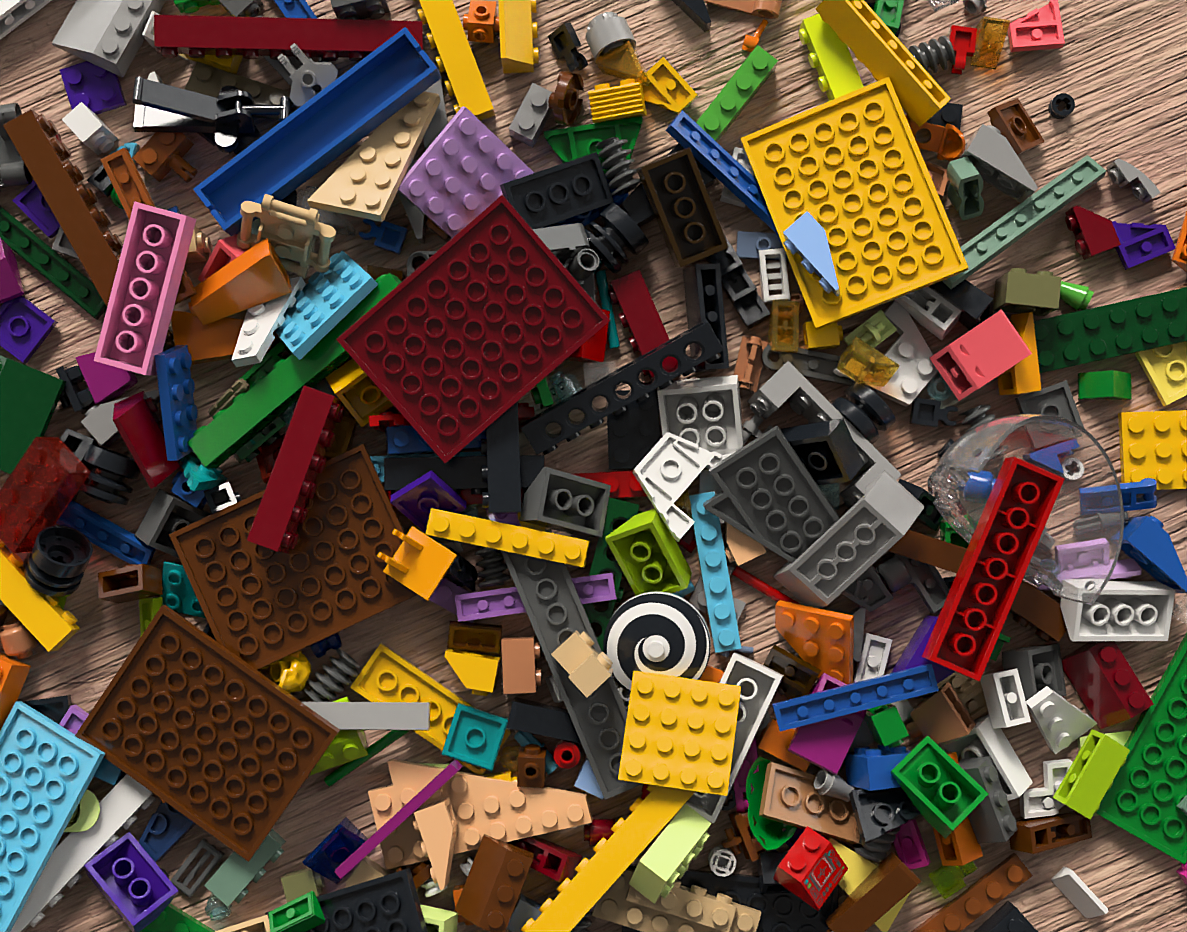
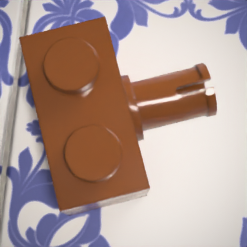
M155 132L132 158L158 182H161L171 169L184 179L186 183L192 180L185 172L186 170L194 177L198 172L196 168L192 167L182 158L194 145L183 133Z

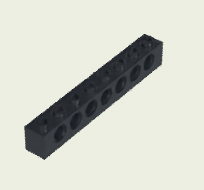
M706 319L521 424V429L537 455L541 452L544 455L549 454L558 448L557 443L565 439L567 442L574 440L581 435L580 431L588 426L590 429L599 426L604 422L603 418L612 413L613 416H616L627 409L626 405L635 400L639 403L650 396L649 392L659 387L662 390L674 383L673 378L680 374L685 377L697 370L696 365L704 361L707 364L715 361L721 356L720 352L724 349ZM696 343L700 346V352L696 356H688L686 354L687 346ZM666 357L677 359V364L673 369L667 370L663 368L662 362ZM643 370H650L654 373L653 379L650 382L644 383L639 380V374ZM620 383L628 384L631 387L630 392L624 396L618 395L615 391L617 385ZM597 396H603L607 399V404L604 408H595L592 404L593 399ZM574 409H579L584 413V417L580 421H573L569 417L570 412ZM551 422H555L561 426V430L557 434H550L547 432L546 426Z

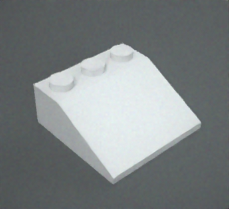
M738 375L673 380V384L662 390L658 387L662 436L669 432L697 444L698 447L704 450L717 452L724 458L744 447Z

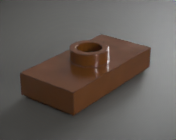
M450 621L447 649L500 653L502 625Z

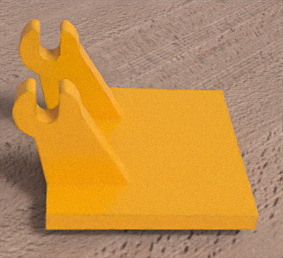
M413 526L407 535L394 529L392 534L399 537L403 542L393 558L382 552L378 553L377 557L388 563L383 572L424 599L429 600L454 562L457 554Z

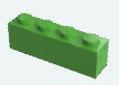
M757 45L696 123L718 142L773 73L778 60Z

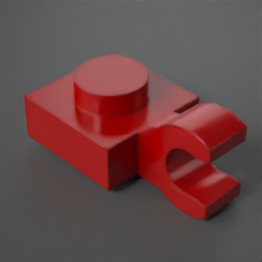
M951 25L949 40L955 54V65H952L951 74L962 75V70H965L966 56L973 57L978 28Z

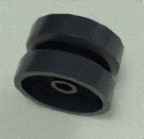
M856 380L844 391L846 399L838 397L832 403L871 444L879 438L878 430L886 431L896 421L895 415L889 406L872 389Z

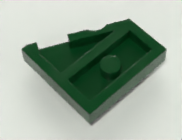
M278 416L270 425L236 451L233 455L239 463L243 460H246L248 463L260 454L259 447L264 443L270 446L281 437L278 432L286 425L285 422Z

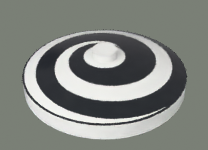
M647 592L632 597L615 611L606 627L603 650L613 662L611 667L613 669V677L620 685L631 692L633 671L699 680L709 661L711 641L705 620L692 604L671 593Z

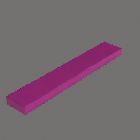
M452 761L335 869L336 875L340 879L343 878L463 767L459 761Z

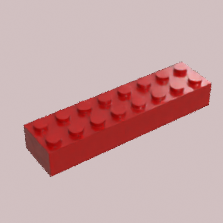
M1005 458L922 655L923 658L980 682L1065 478L1019 458Z

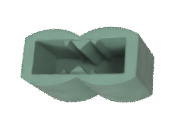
M967 156L950 161L947 166V178L950 182L948 187L950 202L963 221L981 216L984 209V200L980 195L983 190L982 176Z

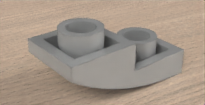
M1118 158L1106 167L1111 181L1114 184H1118L1120 188L1130 183L1133 195L1138 200H1141L1143 204L1161 193L1144 173L1126 161Z

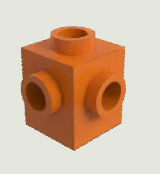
M470 0L469 13L464 14L463 29L468 30V41L494 43L495 32L500 33L496 1Z

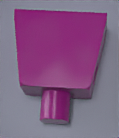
M96 352L76 357V361L96 404L108 403L138 383L134 372L94 361Z

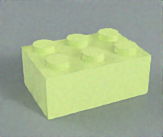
M685 804L640 859L629 885L654 904L661 896L665 899L673 889V884L678 878L681 879L685 874L690 862L693 859L695 860L702 852L704 844L710 837L707 831L712 823Z

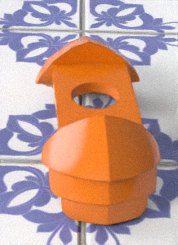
M905 115L919 149L938 152L937 158L939 160L946 159L948 161L958 159L964 152V135L954 125L946 124L944 127L925 122L919 127L914 121L909 119L908 115ZM920 129H928L931 132L930 139L925 143L916 140V133Z

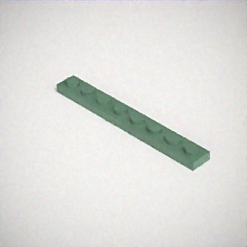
M1086 155L961 246V251L969 267L968 270L942 281L950 289L957 286L1104 178L1106 170L1090 156Z

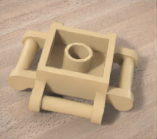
M265 194L262 204L252 201H245L241 204L240 214L242 215L241 232L237 235V245L242 249H249L261 240L268 238L278 256L300 262L296 263L280 258L285 269L297 273L298 277L305 279L310 265L314 266V269L321 273L329 270V252L331 242L335 239L336 230L332 226L319 222V210L313 208L307 210L275 200L274 196ZM253 217L261 218L257 235L251 233ZM316 236H319L321 240L318 254L313 252Z

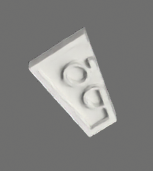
M1047 686L1026 701L1027 707L1048 747L1055 755L1098 724L1089 715L1067 702L1062 696Z

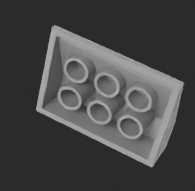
M76 0L52 41V45L123 78L145 40L142 33L151 12L155 11L159 14L167 0Z

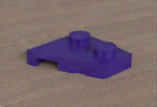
M1112 221L1121 243L1115 249L1125 270L1175 249L1166 225L1125 224Z

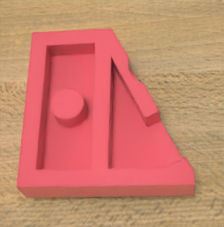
M1050 0L1044 7L1034 9L1026 17L1019 18L1010 23L1007 28L1011 52L1062 48L1065 44L1058 0Z

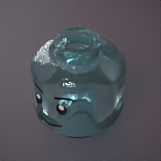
M561 371L549 378L550 383L548 387L553 405L583 389L576 376L572 373L564 374Z

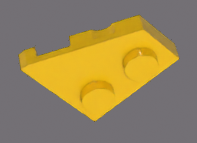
M664 57L637 81L643 86L645 102L677 114L686 109L698 97V94Z

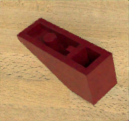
M537 836L506 842L534 853L530 867L558 882H563L567 877L572 880L577 874L575 868L583 858V856L563 846Z

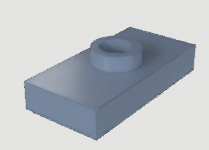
M737 232L736 253L740 259L759 260V250L784 248L780 237L776 233ZM768 258V259H765V260H777V261H779V258Z

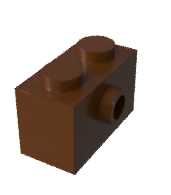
M129 564L123 566V568L98 573V599L119 604L163 595L162 569L146 564Z

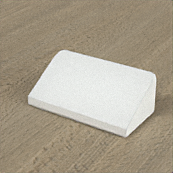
M1063 867L1051 879L1084 917L1093 918L1109 912L1108 908L1069 868Z

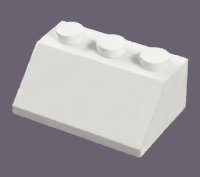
M989 714L975 719L976 725L968 735L938 743L945 752H956L959 762L967 758L990 756L993 765L997 769L1002 789L1007 795V801L1020 797L1033 783L1002 729L992 728Z

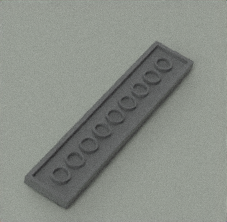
M548 529V530L544 531V532L552 533L551 529ZM501 550L604 799L606 800L642 785L641 783L618 780L627 709L613 676L611 675L586 698L568 678L570 674L551 655L576 630L580 634L584 631L594 641L595 644L592 647L598 654L602 652L566 564Z

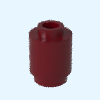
M593 819L592 823L584 825V841H589V846H596L603 837L608 840L614 834L611 828L616 823L615 819Z

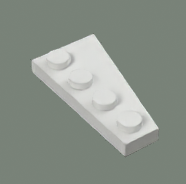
M302 277L290 279L292 293L247 309L232 356V362L236 367L261 363L275 338L273 335L274 330L282 326L285 321L283 316L287 308L293 307L296 302L295 294L297 290L302 291L306 284Z

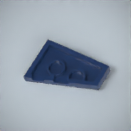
M161 801L158 809L149 820L139 840V844L155 862H159L196 823L168 803H162Z

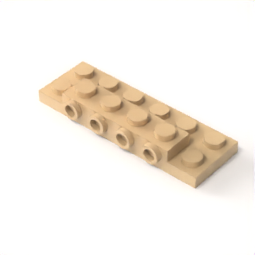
M628 868L595 903L592 916L642 932H756L761 916L760 910L732 902L733 898L721 893L713 896L707 894L706 889L696 885H692L691 888L682 886L679 880H676L673 884V889L665 899L661 896L654 904L629 885L635 870Z

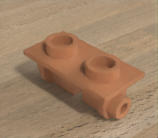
M742 336L733 374L738 375L739 389L755 393L763 365L761 355L768 342L762 341L759 337L751 336L749 338Z

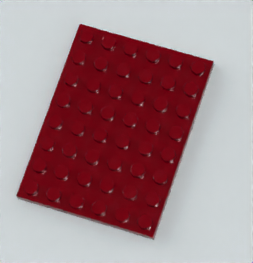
M501 195L336 340L440 459L447 463L604 327L610 319L507 199Z

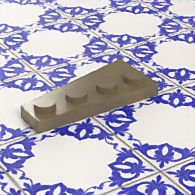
M198 61L185 86V90L215 98L218 97L221 88L228 85L235 86L239 91L250 93L255 105H280L281 97H290V92ZM291 100V108H290V111H291L292 106H293V104H294V103L292 102V100ZM256 115V116H254V117H256V118H266V119L279 120V116H266V115Z

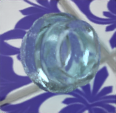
M211 893L205 907V913L207 916H210L211 921L221 920L232 913L230 909L232 904L227 907Z

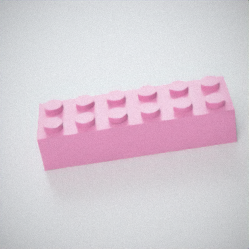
M134 202L94 361L142 375H157L155 355L163 351L196 219Z

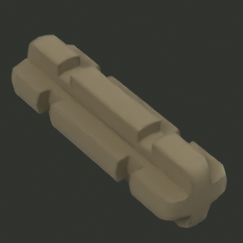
M244 379L237 380L232 385V388H229L216 401V405L213 404L209 408L208 413L213 418L217 412L227 409L233 404V399L236 396L249 391L250 385Z

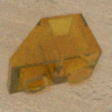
M855 336L842 353L837 369L860 384L884 387L900 365Z

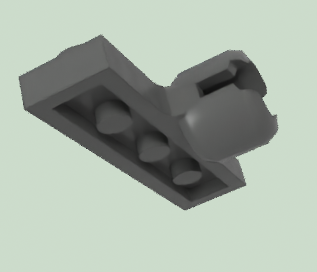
M892 553L893 555L890 559L877 566V573L891 593L899 591L908 584H912L931 614L943 607L950 589L935 566L896 553Z

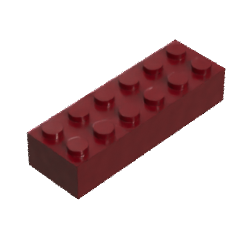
M303 386L247 541L282 553H289L290 549L293 550L299 537L296 531L299 523H304L308 513V509L305 508L309 498H313L317 489V484L314 483L318 473L321 474L326 464V458H324L326 449L332 447L336 436L333 430L336 422H341L345 412V408L342 407L343 403L335 396Z

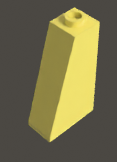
M825 836L824 838L831 842L848 867V871L838 884L850 895L879 864L859 855L854 849L838 839ZM911 892L874 923L882 932H888Z

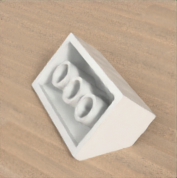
M1063 581L1060 608L1070 640L1168 641L1175 589L1158 581Z

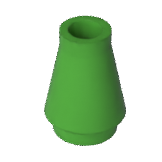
M1061 281L1060 299L1077 311L1078 309L1086 310L1094 292L1088 290L1089 287Z

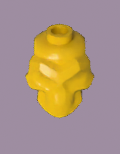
M301 653L299 658L287 656L270 665L272 680L279 682L278 686L289 694L304 689L311 672V664L304 654Z

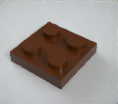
M1018 98L998 105L987 112L991 125L1000 130L1001 135L1006 137L1017 156L1045 142Z

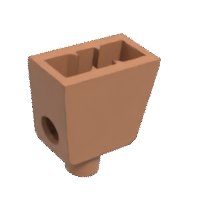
M949 682L944 683L938 688L939 691L930 694L913 709L911 717L914 721L906 725L907 732L911 738L915 739L921 735L924 737L928 735L938 744L966 736L972 731L976 724Z

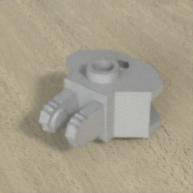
M294 43L290 46L292 52L300 59L303 65L296 70L290 60L283 54H280L277 58L290 73L289 77L292 80L289 98L296 106H302L319 93L314 91L313 86L320 85L323 90L337 79L338 70L331 62H314L311 58L308 59Z

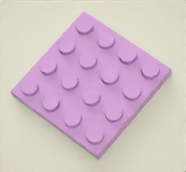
M462 106L408 171L398 191L452 239L503 195L500 185L533 174L534 172L472 112Z

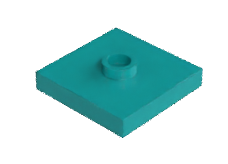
M458 703L441 755L492 771L508 719Z

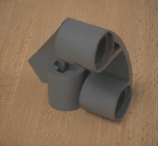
M18 103L0 105V191L1 188L26 185L32 182V175L3 124L22 114Z

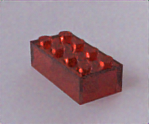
M35 437L0 489V539L13 554L32 552L38 533L46 527L55 525L91 473L59 437Z

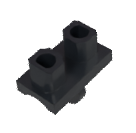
M79 365L70 368L64 366L57 368L56 372L59 378L66 381L59 399L63 408L65 409L72 405L75 412L85 414L95 401L89 388L82 391L79 388L78 383L85 380Z

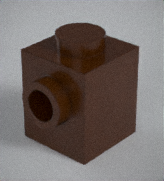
M537 744L520 746L517 787L544 788L547 747H540Z

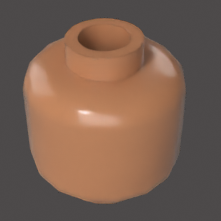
M19 619L11 620L2 625L0 642L5 654L17 656V659L31 656L33 654L32 650L38 646L39 641Z

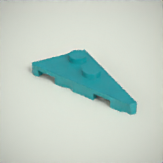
M190 453L180 459L183 462L182 468L184 469L185 478L188 479L187 485L193 491L213 489V487L224 484L228 479L221 474L223 472L222 469L219 467L217 469L207 468L198 458Z

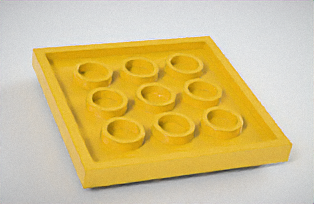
M633 671L618 780L727 796L741 686Z

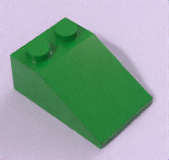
M928 735L890 772L925 820L945 839L989 794Z

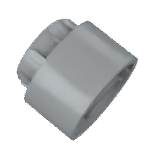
M605 12L599 14L587 26L588 32L585 38L598 64L606 65L620 61L627 57L636 47V41L626 19L618 16L617 13Z

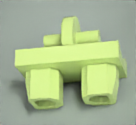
M880 310L843 340L858 359H861L897 331V329L888 320L884 312Z

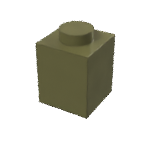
M316 865L286 873L281 878L287 903L311 891L315 892L317 897L322 893V888L325 887L323 874L318 872Z

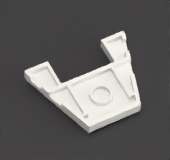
M894 300L885 310L884 314L900 334L896 341L871 370L850 353L833 372L840 377L845 376L853 380V382L855 380L859 381L870 389L877 391V394L906 407L912 403L938 370L930 360L933 353L911 316Z
M667 432L632 473L674 539L679 542L695 521L675 506L674 503L704 468L709 470V468L725 458L717 452H709L698 447L693 442Z

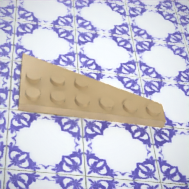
M424 91L383 122L307 200L309 206L383 222L439 106V94Z

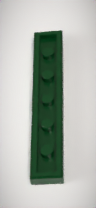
M0 205V237L9 248L93 318L98 320L106 311L107 306L93 282Z

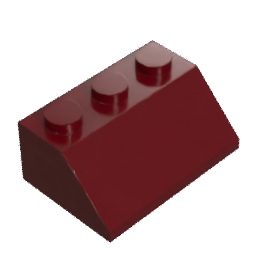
M142 391L114 404L113 422L150 489H152L180 467V459L177 461H167L163 421H160L155 413L158 411L154 399L152 397L147 398L145 392Z
M1089 641L1062 658L1063 672L1091 717L1098 723L1096 725L1099 729L1131 719L1154 705L1115 641Z

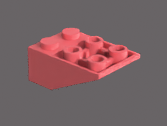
M1001 309L932 355L930 360L960 401L1032 353Z

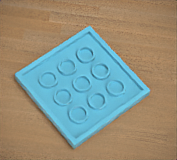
M343 250L329 258L330 267L327 272H315L309 278V283L304 286L303 290H297L295 294L296 302L292 308H287L283 315L285 321L282 326L274 330L299 360L378 285Z

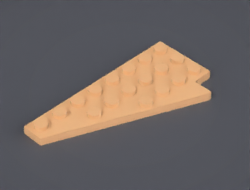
M396 759L387 761L393 785L368 791L377 831L445 768ZM458 771L420 806L422 807L449 797L458 822L453 854L478 849L484 834L503 842H509L588 824L593 821L586 794L549 787H517L516 781L486 778L487 776L462 771ZM414 812L380 843L386 870L430 860L429 857L426 858L423 854L421 833L417 832L414 828Z

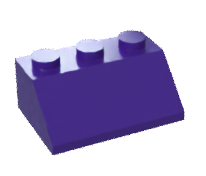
M130 831L84 865L87 876L133 932H140L158 918L179 892Z

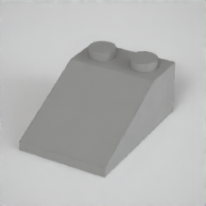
M982 124L971 136L964 152L958 158L967 156L985 182L1020 203L1025 201L1038 188L1006 137L1002 136L1000 130L994 126Z

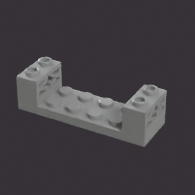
M789 361L747 401L753 413L758 417H763L765 420L786 400L790 402V407L794 412L799 415L802 414L809 421L808 424L844 419L864 463L859 470L860 473L840 493L844 498V504L849 509L865 495L866 487L884 470L895 480L902 475Z

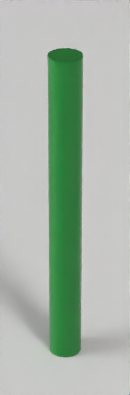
M392 730L367 748V756L343 764L324 778L325 783L329 787L411 730Z

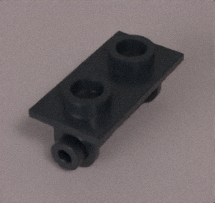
M451 547L448 548L457 554V557L446 572V577L456 586H466L470 590L475 591V581L478 577L475 566Z

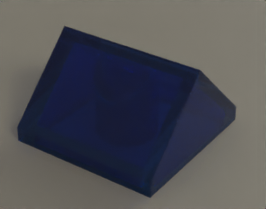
M345 817L302 862L305 866L338 884L343 878L340 879L336 875L335 869L366 842L368 838Z

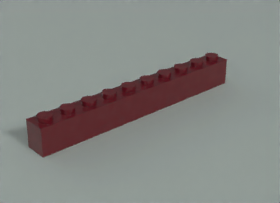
M154 15V42L157 54H161V56L166 58L178 57V54H189L191 58H204L205 55H216L220 59L232 58V55H243L245 59H258L259 56H270V59L278 60L277 57L280 54L295 56L290 47L295 43L308 59L323 57V60L336 61L339 57L349 58L350 61L359 62L404 27L408 29L423 50L422 21Z

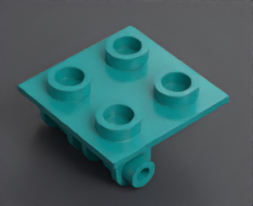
M164 561L162 604L178 613L206 618L183 565H179L177 562L170 563Z

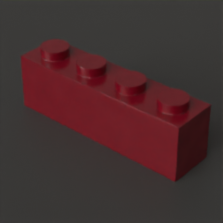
M640 270L610 282L611 289L608 290V294L613 305L617 303L622 313L618 314L622 327L624 329L628 327L632 337L628 338L634 353L638 351L640 356L670 340ZM666 357L662 362L663 368L667 370L673 369L677 364V359ZM642 371L644 377L649 375L650 380L653 379L654 373L652 371Z

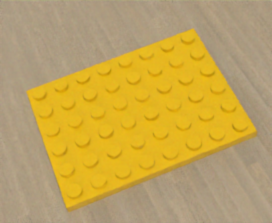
M889 77L741 138L816 330L968 270L969 267ZM807 211L826 232L840 290L839 296H836L832 291L828 294L818 282L821 278L815 272L810 274L801 264L802 257L797 252L793 255L783 244L786 241L783 232Z

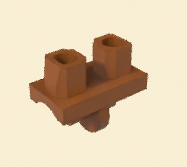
M734 811L728 814L736 835H734L732 827L725 829L727 839L721 842L723 848L731 847L733 854L737 855L741 853L738 845L740 844L745 859H750L751 862L758 860V854L766 849L761 846L755 836L750 837L748 831L750 829L748 811L743 813Z

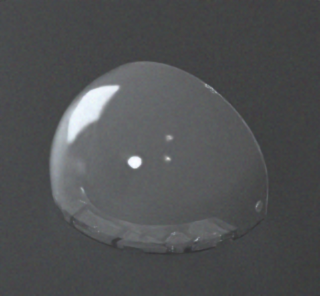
M1017 414L996 418L973 428L956 440L942 455L928 478L929 494L935 495L936 499L933 503L943 518L968 543L971 541L1005 458L1016 457L1065 478L1023 580L1038 588L1041 584L1048 586L1054 595L1064 599L1093 606L1114 571L1121 550L1124 530V508L1119 481L1114 467L1100 443L1077 423L1063 417L1043 414ZM1094 584L1093 588L1087 589L1089 585Z

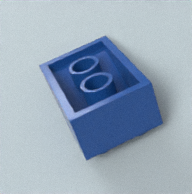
M1154 516L1130 517L1128 524L1124 525L1111 539V542L1127 556L1134 559L1156 581L1175 589V593L1187 594V576L1169 534L1163 529V523Z

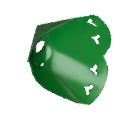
M758 757L750 768L746 779V796L749 803L748 821L757 841L764 849L769 851L779 848L794 835L797 827L759 816L767 764L771 763V761ZM759 764V771L754 774V771L757 770V766Z

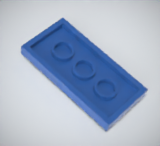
M177 345L155 355L167 461H177L193 452L187 442L194 437L193 433L197 430L196 419L198 409L194 404L193 393L195 383L191 379L190 367L192 357L188 352V345Z

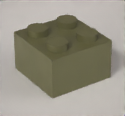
M1012 268L1011 271L1004 273L995 281L993 311H1000L1002 309L1003 312L1009 313L1033 312V315L1046 316L1059 309L1062 277L1053 276V272L1038 271L1037 274H1029L1026 269Z

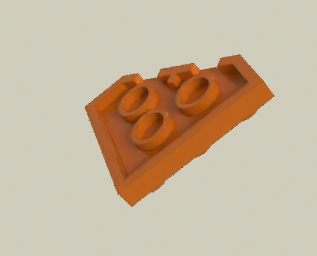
M779 600L775 604V628L805 662L821 670L818 678L823 673H826L847 685L853 683L854 616Z

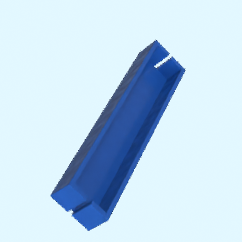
M404 27L193 188V190L211 211V214L223 230L230 236L237 235L241 231L242 215L240 214V208L243 202L252 201L262 204L265 194L274 196L275 200L281 201L442 78L441 74L429 56L421 49L412 34Z

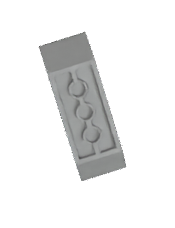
M884 470L866 487L865 495L793 563L786 562L773 577L805 606L825 607L905 535L924 509V505Z

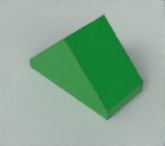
M1115 370L1078 373V399L1131 400V373Z

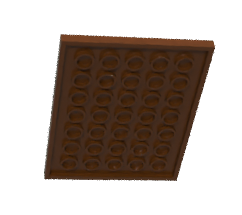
M364 444L326 461L323 472L317 474L314 482L317 484L316 492L313 498H309L305 507L308 509L306 519L303 524L299 523L296 534L299 535L295 548L293 550L290 549L289 553L277 552L247 541L265 490L169 534L216 641L256 670L264 668L418 595L384 573L383 570L388 563L377 557L378 553L382 552L393 558L403 540L392 534L394 529L404 534L405 532Z
M163 605L75 736L106 753L105 759L249 862L338 735L340 729L171 608Z

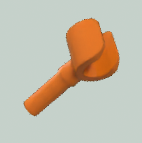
M762 20L754 37L745 35L742 50L752 52L755 49L762 32L768 24L767 20Z

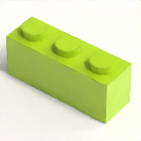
M1092 729L1053 798L1091 820L1093 814L1098 811L1105 793L1111 788L1113 779L1120 767L1125 764L1130 750L1107 735Z

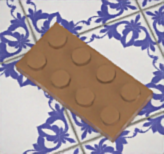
M773 762L767 764L759 811L760 817L804 830L808 826L818 834L851 844L859 843L860 834L851 801L846 802L842 799L819 794L817 789L814 788L816 775Z

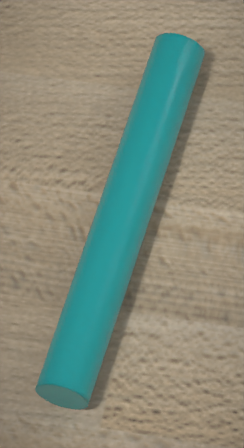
M605 270L597 271L595 275L602 309L610 311L607 332L610 349L618 348L620 343L612 303L608 294L609 287Z

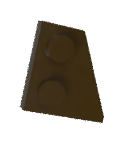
M775 644L763 666L784 675L777 691L781 696L785 695L788 700L809 695L821 672L820 669Z

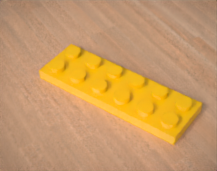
M382 643L379 644L350 687L370 702L431 703L430 731H413L442 751L458 703L474 707ZM508 729L505 730L500 748L511 734V731ZM459 761V763L475 774L483 775L486 771L484 768Z

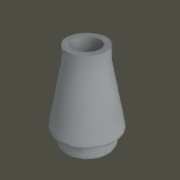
M824 769L819 771L814 779V788L817 789L819 794L842 799L846 802L850 801L849 793L855 790L854 787L847 784L840 776Z

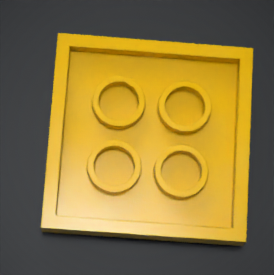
M1187 410L1118 413L1121 483L1140 482L1142 479L1152 478L1157 481V490L1187 489Z

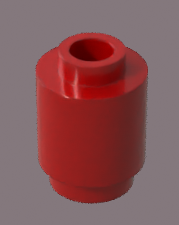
M561 740L554 750L556 764L564 769L576 766L580 760L581 752L579 745L576 742ZM570 751L572 758L564 759L562 753Z

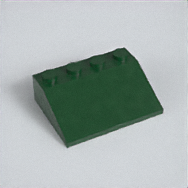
M0 355V470L26 480L66 381Z

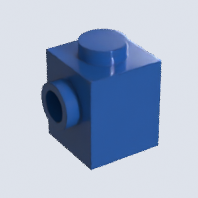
M179 471L172 480L174 486L170 491L194 507L203 509L207 503L204 494L205 490H191L187 485L188 479L185 478L184 472Z

